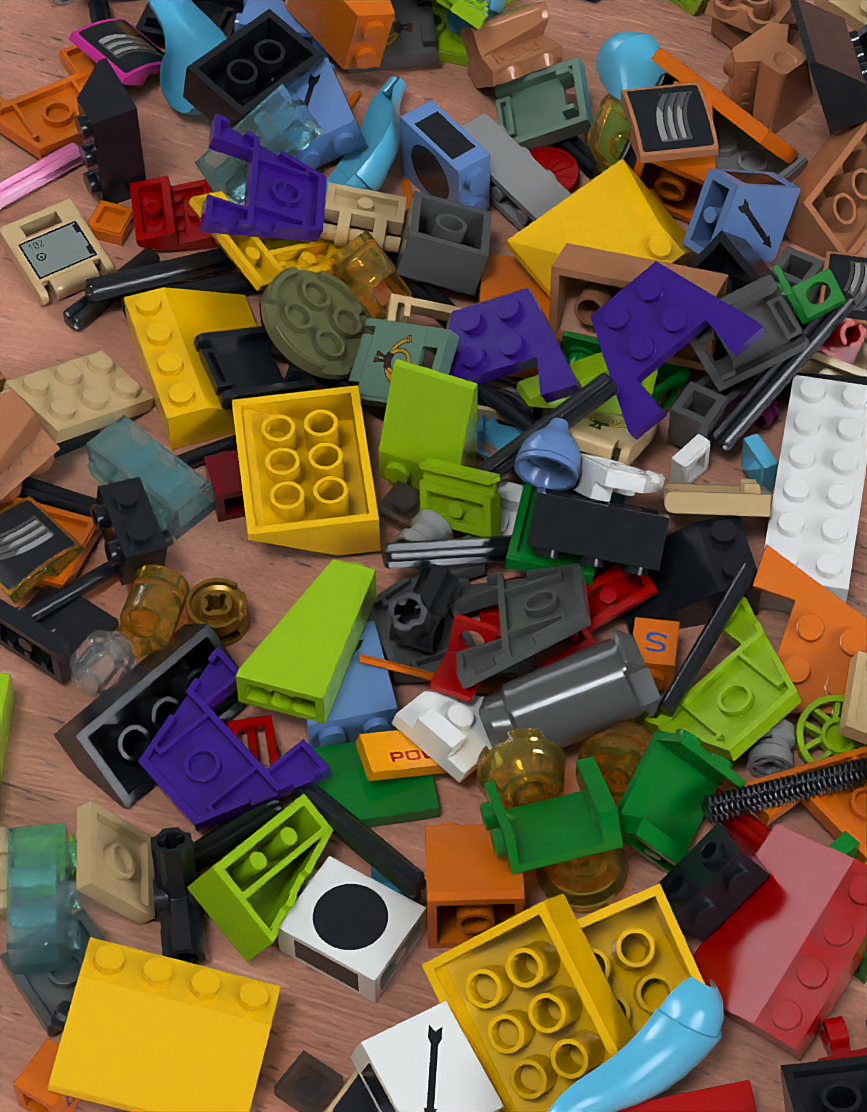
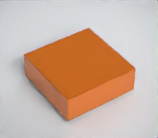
M100 200L87 225L97 240L123 246L134 227L133 210L131 207Z

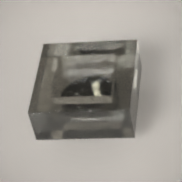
M398 480L377 506L379 521L400 532L405 528L410 529L412 519L420 511V490Z
M303 1050L274 1085V1095L298 1112H322L344 1085L343 1076Z

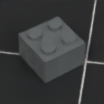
M415 191L401 231L396 274L405 276L415 282H427L438 285L454 293L463 292L475 295L489 257L492 212Z

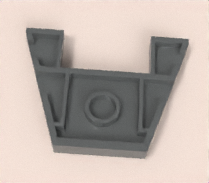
M467 535V536H464V537H462V538H472V537H471V535ZM485 563L441 565L449 568L450 572L459 579H471L485 574ZM421 570L411 578L408 576L403 577L378 594L367 622L375 621L385 660L435 672L448 650L453 620L457 614H460L454 602H452L445 616V628L442 639L434 654L390 641L389 638L392 621L387 615V610L391 599L402 596L406 591L412 592L422 572ZM463 631L461 633L463 641L468 646L474 647L475 644L469 631ZM532 656L487 679L521 677L535 671L536 664ZM389 670L394 683L430 682L427 679Z
M580 563L527 570V577L505 580L503 573L488 575L486 578L487 583L470 584L468 578L459 579V588L453 599L459 613L463 615L499 603L501 630L500 639L456 652L457 676L463 689L471 687L591 626L586 579Z

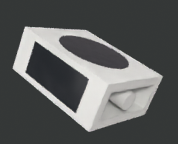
M329 856L319 870L314 868L310 875L306 877L302 886V894L278 928L279 951L376 1004L426 933V907Z
M446 1001L362 1041L350 1056L379 1112H499L504 1107Z

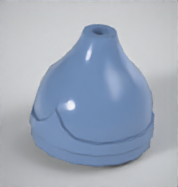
M553 418L547 426L533 432L524 440L514 465L516 474L523 481L534 487L539 486L559 491L569 490L576 485L581 474V454L578 444L569 432L568 422L562 418Z

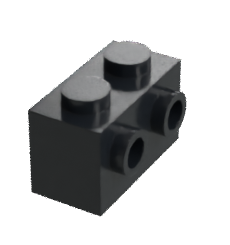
M140 477L98 486L96 504L91 505V516L96 530H101L105 541L104 547L110 566L115 567L121 585L164 576L168 547Z
M718 822L659 883L677 922L701 942H704L770 874L750 847L723 824Z

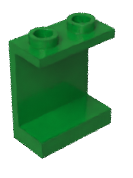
M677 729L675 733L654 732L617 807L622 841L667 874L689 852L688 848L705 815L701 809V802H703L704 796L715 794L718 786L742 788L746 783V780L731 770L733 764L729 760L718 754L707 752L700 746L702 740L699 737L682 729Z
M594 756L575 760L579 792L504 809L494 782L484 783L487 802L479 804L483 824L486 831L490 830L496 858L505 857L511 874L623 847L618 808Z

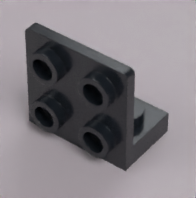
M46 585L25 607L59 588ZM82 596L37 622L26 609L20 606L15 608L0 599V644L61 684H64L119 627L117 618Z

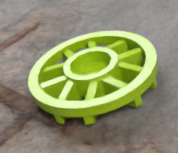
M827 695L814 700L803 710L797 720L795 735L798 749L797 754L798 756L801 755L806 764L867 746L838 734L840 724L839 712L841 704L843 705L844 695ZM833 704L831 716L829 717L819 707ZM810 714L823 725L821 729L806 721ZM803 730L816 739L805 744ZM816 746H821L825 753L815 760L808 751Z

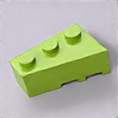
M302 794L187 887L246 962L273 944L279 933L278 928L286 913L292 909L297 899L296 894L304 879L310 875L333 832L332 827L305 794Z

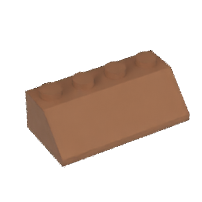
M867 121L832 132L793 183L800 187L801 190L785 234L793 244L826 258L827 251L856 254L867 240Z
M567 243L552 265L549 323L555 333V338L558 341H562L564 331L597 338L590 316L656 260ZM657 261L720 299L726 296L728 274ZM714 329L715 339L705 343L712 357L718 340ZM690 342L665 362L706 371Z

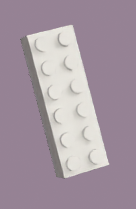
M795 375L792 382L765 546L766 544L846 603L867 467V385ZM761 592L759 607L791 612L794 603Z

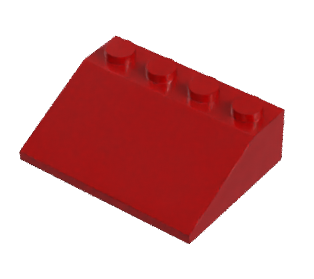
M775 823L756 853V857L769 872L770 876L704 942L700 943L693 958L705 985L711 987L710 979L716 984L723 998L725 1016L801 1061L822 1027L823 1020L827 1019L867 951V865L849 855Z

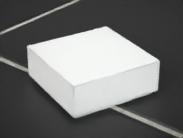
M700 434L696 435L671 458L669 483L692 484L708 469L710 441Z

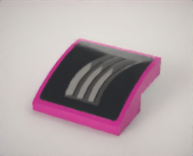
M114 18L97 21L72 32L69 37L71 42L96 63L100 59L107 58L122 84L142 86L149 73H161L160 65L165 52L125 19Z

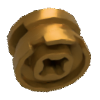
M210 578L193 586L187 594L185 608L188 624L209 623L224 647L238 642L248 631L249 614L245 591L242 592L236 582L227 578Z

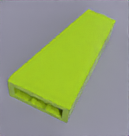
M332 559L238 669L236 683L239 702L325 724L377 597L376 569L368 568L358 562L348 563Z

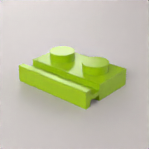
M428 458L419 463V469L423 470V480L420 481V511L422 509H430L437 512L449 523L453 530L480 537L498 536L501 534V493L497 492V482L500 481V474L433 458Z

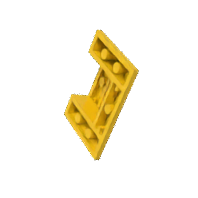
M623 158L505 242L507 248L549 298L552 265L567 243L677 265L683 264L696 254V252L682 244L686 235L685 231Z
M222 191L209 193V195L230 201ZM207 194L191 197L189 201L199 220H201L202 205ZM324 221V223L337 225V223ZM210 233L224 253L257 291L265 290L280 272L291 267L316 273L323 270L333 274L371 265L377 260V257L369 252L370 249L367 247L346 244V248L334 246V241L318 239L317 242Z

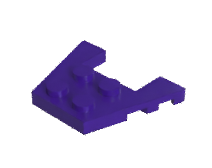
M216 114L210 127L208 149L248 162L244 206L207 194L202 205L199 230L207 233L317 242L323 232L327 176L284 151H281L279 156L260 145V137L250 131H247L245 135L240 134L228 127L229 119Z
M657 261L590 316L609 375L619 390L616 396L628 432L636 440L667 416L643 386L642 381L704 329L711 325L737 357L767 332L758 321Z
M529 288L452 311L448 329L459 336V341L449 375L481 384L538 366L540 395L547 403L572 396L582 389V385L571 369L570 362L555 338V333L536 296Z
M219 647L207 659L209 664L199 679L194 678L186 690L187 696L174 715H169L138 761L141 769L197 832L296 792L299 788H304L309 782L318 783L332 775L327 763L304 739L271 766L264 768L213 712L212 709L237 690L236 674L239 669Z

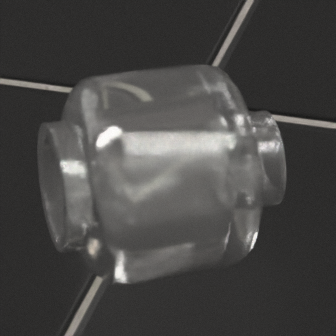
M92 631L69 659L72 672L71 679L77 688L89 696L96 697L131 673L137 664L136 657L132 651L133 644L130 639L119 631Z

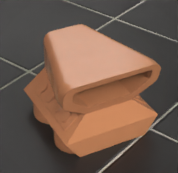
M709 0L704 13L712 17L711 33L731 48H734L769 22L789 25L788 43L791 45L800 36L790 0Z
M545 1L522 5L488 18L481 29H477L473 25L461 29V36L469 58L468 75L476 88L493 87L562 61V46L543 34L548 23V8Z
M769 22L732 48L723 67V71L729 76V80L725 84L722 93L748 113L753 112L754 118L776 134L808 111L813 105L814 97L807 57L803 52L788 43L789 25Z
M10 388L0 392V503H7L14 500L20 494L22 481L29 475L36 476L47 472L54 463V454L60 450L59 446L43 429L34 411Z

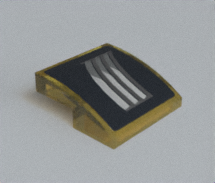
M30 496L0 511V589L16 604L43 576L48 574L53 579L57 578L85 550L70 533Z

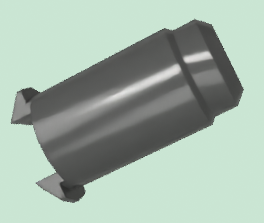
M615 629L611 631L613 639L604 640L502 684L500 691L484 697L479 707V715L497 757L511 765L528 758L537 760L640 716L644 711H647L650 717L653 716L661 696L649 667L646 668L634 635Z

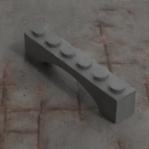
M787 246L774 265L779 263L791 287L822 272L825 261ZM772 267L771 271L778 278L774 268ZM821 285L814 287L809 292V302L814 303L818 298ZM767 369L720 392L708 372L696 383L690 381L670 409L667 441L683 448L696 435L700 434L710 441L711 450L714 445L710 437L711 432Z

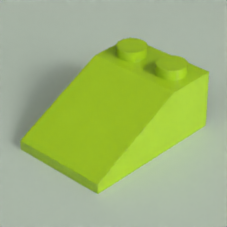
M396 359L393 365L379 445L380 477L396 485H406L420 490L423 470L419 469V463L428 458L476 468L478 384Z

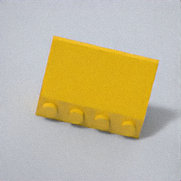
M162 287L124 297L128 331L150 393L154 397L153 401L170 449L174 450L235 434L233 409L225 410L221 407L219 397L215 394L193 342L195 337L201 333L257 327L246 296L242 294Z
M358 385L232 400L248 540L337 556L381 551L379 516Z
M660 883L577 919L634 1035L644 1027L654 1011L660 1008L668 995L680 983L692 976L705 984Z
M564 893L544 900L421 964L439 1002H447L504 1105L499 1112H547L563 1092L579 1079L612 1058L635 1036Z
M90 937L47 1090L130 1112H250L281 986Z

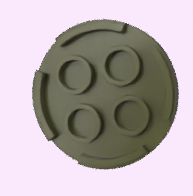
M297 267L283 270L266 287L261 300L262 320L272 342L289 361L309 374L336 380L350 377L362 334H372L370 330L365 328L367 320L365 313L368 311L366 306L348 285L323 270L319 273L298 270Z

